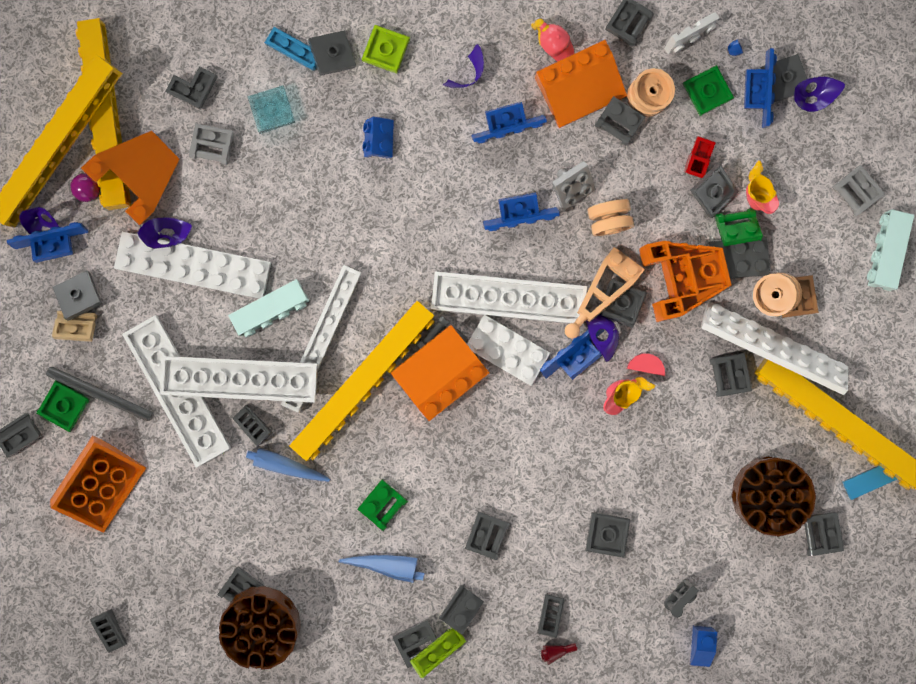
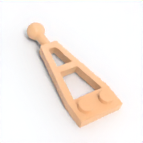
M614 247L603 260L577 312L580 316L574 323H570L565 327V335L571 339L578 337L582 324L586 320L589 322L630 289L645 269ZM606 267L626 281L610 297L596 288ZM594 295L603 303L590 313L585 308L591 296Z

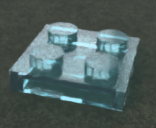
M284 85L247 96L259 134L296 123Z

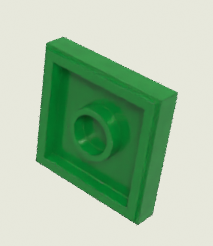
M717 65L682 83L699 116L734 99Z
M55 380L36 414L71 432L90 398Z

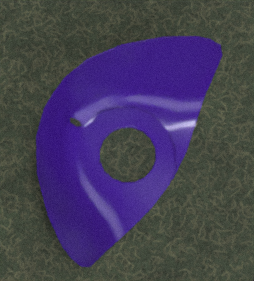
M478 44L475 45L472 52L467 56L475 68L476 82L481 77L484 68L483 53ZM448 79L443 85L450 88H463L471 86L475 82L463 85Z
M825 76L810 78L800 82L795 87L794 100L802 110L807 112L820 111L830 105L841 94L845 84ZM815 82L817 84L816 89L810 93L806 92L807 85ZM807 97H817V101L812 104L805 102Z
M41 207L22 211L19 216L20 223L29 234L35 231H42V226L50 229L52 227H59L53 216ZM41 214L47 215L52 222L44 220Z
M154 218L148 220L140 227L138 236L147 247L153 249L172 247L181 244L187 238L192 226L185 221L175 218ZM163 229H172L174 234L172 236L163 235L161 231ZM167 238L170 242L168 244H160L158 240Z
M597 315L590 322L587 320L586 322L594 345L603 355L605 361L608 362L616 352L619 343V331L611 319ZM599 329H605L608 332L607 340L599 341L596 338V333Z

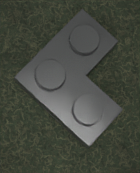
M199 66L191 83L173 75L165 92L201 110L218 76Z

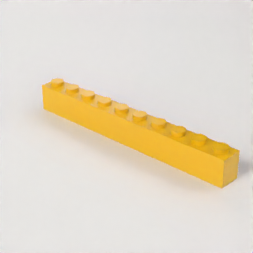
M100 18L77 21L78 29L75 32L80 42L78 53L83 63L81 65L82 74L95 55L111 64L104 22ZM114 87L89 121V128L93 133L91 144L95 154L122 143ZM111 170L97 181L101 189L99 200L104 208L115 210L128 208L131 205L129 188Z
M95 55L89 62L88 67L79 76L73 89L68 92L64 102L57 108L55 115L45 125L41 135L34 141L30 151L25 154L21 164L13 171L7 184L2 187L0 192L1 224L14 228L20 221V213L28 210L123 74L98 55Z
M416 301L289 447L305 461L314 460L321 452L318 449L323 444L325 446L328 445L333 439L332 433L343 428L346 424L344 420L347 416L350 415L352 417L359 409L357 405L361 400L365 402L371 396L369 391L374 386L377 388L384 381L383 375L394 370L397 366L395 363L399 357L403 359L410 351L408 347L412 343L416 344L421 339L422 335L420 333L424 329L428 330L435 323L433 320L435 316L420 302Z
M766 358L762 361L754 372L758 376L757 380L764 385L769 384L773 387L772 391L781 397L784 395L789 399L788 403L790 405L803 409L805 416L819 421L823 429L828 432L830 430L836 434L835 437L839 441L849 443L852 446L851 449L857 454H864L868 457L867 461L876 467L879 465L884 468L883 473L890 478L896 477L900 481L898 483L900 486L907 490H916V459L800 374Z

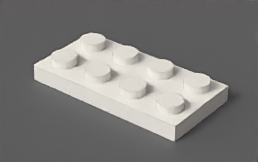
M486 315L482 317L467 343L473 353L532 386L540 369L550 355V352Z

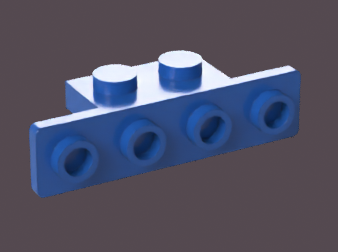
M769 48L766 51L765 70L747 69L745 73L744 109H763L762 128L769 127L770 123H773L774 113L771 112V104L774 103L775 99L772 85L775 84L776 80L773 66L776 65L777 61L774 48Z
M517 102L485 111L489 130L472 134L471 137L478 144L485 143L492 137L503 138L507 136L506 133H521L525 131L524 128L531 126L532 128L541 127L543 123L547 122V118L544 115L526 119L522 102Z
M536 192L498 199L501 218L483 221V226L485 230L496 231L500 227L507 226L512 228L525 222L526 224H533L541 219L553 220L556 216H560V211L557 207L539 210Z
M74 222L65 227H52L48 231H35L26 236L17 235L13 239L7 240V244L13 249L31 246L32 259L35 263L73 255L71 237L88 233V228L82 223Z
M588 328L581 336L574 338L569 346L561 349L552 360H548L543 364L540 371L545 379L561 367L573 380L602 356L591 343L592 339ZM604 329L597 331L596 338L604 332Z

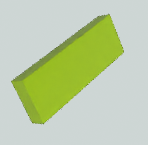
M450 628L415 656L410 663L419 677L424 678L467 641L463 635Z

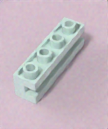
M889 210L882 214L879 221L881 230L875 239V243H877L876 251L871 256L873 265L867 274L868 286L882 287L883 290L887 291L898 289L914 219L913 214L896 210Z
M296 279L228 316L238 336H245L247 338L254 335L256 329L260 327L264 329L271 326L273 320L277 318L282 320L288 317L290 311L294 309L299 311L305 308L309 299L304 293L300 282Z

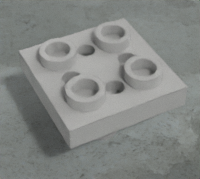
M584 161L569 171L566 168L560 169L557 173L558 178L552 181L560 206L564 210L596 190L589 167Z

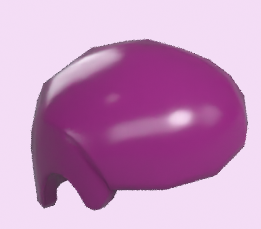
M86 173L75 176L70 185L72 195L82 202H90L96 199L100 191L97 182L95 183Z

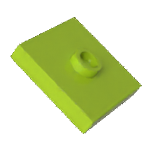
M374 25L361 60L362 62L397 74L410 37Z

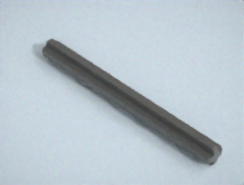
M49 367L46 372V376L140 419L150 421L152 418V411L55 367Z

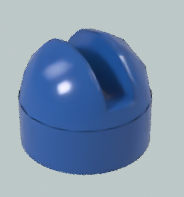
M738 39L728 45V51L731 56H738L744 53Z

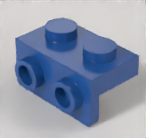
M375 116L365 120L363 125L365 139L362 145L364 157H393L394 120Z

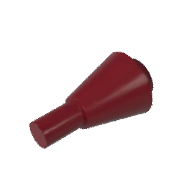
M575 643L566 646L543 645V650H541L542 660L550 665L566 654L577 651V646Z

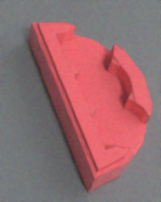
M639 354L629 361L626 368L665 376V368L662 361L652 354Z

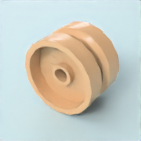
M652 68L643 71L628 88L627 100L629 106L645 117L657 115L674 98V82L669 74L661 69Z
M613 200L588 208L589 219L597 221L591 225L592 235H612L633 228V217L625 215L631 210L629 200Z
M773 273L762 277L757 282L753 290V299L756 307L762 313L768 316H780L798 307L802 299V289L794 276L787 273ZM775 291L779 292V297H778V298H777L778 295L775 294Z

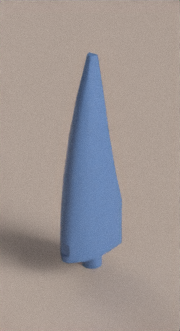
M259 448L257 453L248 451L246 458L254 460L253 466L298 478L330 481L328 477L299 462L263 448Z
M368 555L339 559L338 561L339 563L366 568L395 580L414 583V579L423 581L425 573L416 571L418 558L407 556Z

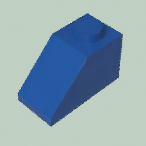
M693 626L690 665L711 666L717 647L718 632L714 628Z

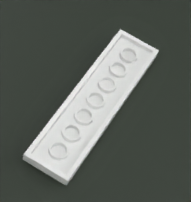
M122 232L114 269L260 299L265 295L271 262L185 244L153 249L147 247L137 234ZM161 239L158 240V243L160 244H168L170 242Z
M435 271L431 310L574 323L580 316L577 312L587 294V286Z
M709 301L706 305L702 329L842 395L848 391V366L844 363L837 362L823 353L810 349L806 345H801L789 337H784L772 329L765 328L753 320L740 316L736 312H731L719 304Z
M155 315L123 333L124 339L195 467L197 468L231 449L203 397L160 395L162 356L180 357L159 317Z
M162 356L160 395L315 403L318 364Z

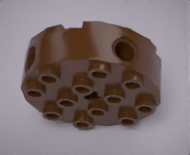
M767 456L754 459L741 468L733 481L731 497L735 512L744 524L764 535L780 537L795 533L806 523L807 519H810L814 512L816 493L811 478L800 466L787 459Z
M266 586L248 588L237 594L223 612L219 623V641L226 655L239 666L248 669L250 667L255 669L261 668V670L271 669L283 663L295 647L301 629L299 612L293 601L280 590Z

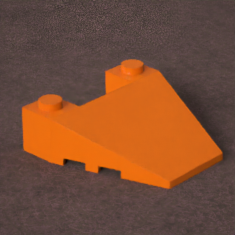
M151 130L95 154L81 169L95 183L111 170L138 197L125 212L138 225H141L154 212L177 166L179 158Z
M671 241L650 243L639 248L643 267L661 263L669 299L652 304L656 322L681 317L731 286L723 248L673 243Z

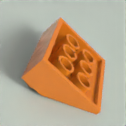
M606 40L537 71L535 75V80L559 128L606 107L613 96L619 100L627 97L614 56Z
M449 325L391 372V375L428 421L432 420L489 374V371L452 325Z
M92 435L51 497L50 507L104 533L146 467L111 444Z

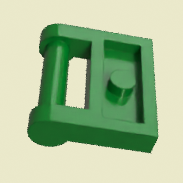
M753 208L738 213L715 215L716 224L724 246L762 240L763 234L756 217V211ZM747 218L749 220V222L737 223L726 226L724 223Z
M382 479L357 510L372 521L380 530L385 531L389 521L403 505L405 506L408 503V500ZM392 497L396 498L397 501L381 520L376 516Z

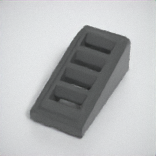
M245 405L233 417V420L256 446H259L273 433L248 405ZM248 412L249 415L241 421L240 418ZM253 418L254 421L246 427L245 424ZM257 423L259 426L251 432L250 429ZM262 429L264 432L256 437L255 435Z
M545 594L537 634L557 638L564 598ZM548 601L554 603H559V606L555 607L547 604ZM546 610L557 611V615L546 613ZM545 617L556 619L555 623L544 621ZM543 625L554 627L553 631L543 629Z
M112 609L90 619L93 628L108 653L127 645ZM104 619H106V620L108 621V622H106V623H104V624H101V622H100V621H102V620H104ZM110 625L111 629L104 631L103 628ZM112 632L115 633L114 636L107 638L108 634ZM115 639L119 640L118 643L110 645L111 641Z

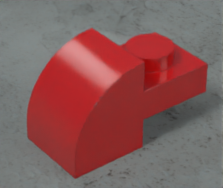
M697 136L691 153L688 156L684 173L703 178L716 142Z

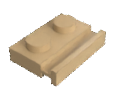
M57 311L58 315L52 332L54 339L93 341L96 326L95 320L97 319L95 313H83L67 321L62 311Z

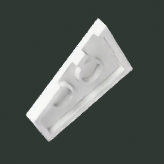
M716 12L699 20L694 24L693 29L688 26L679 35L677 33L672 35L664 48L668 55L673 51L675 54L685 47L684 44L689 41L690 43L695 42L704 31L706 33L712 31L719 20Z

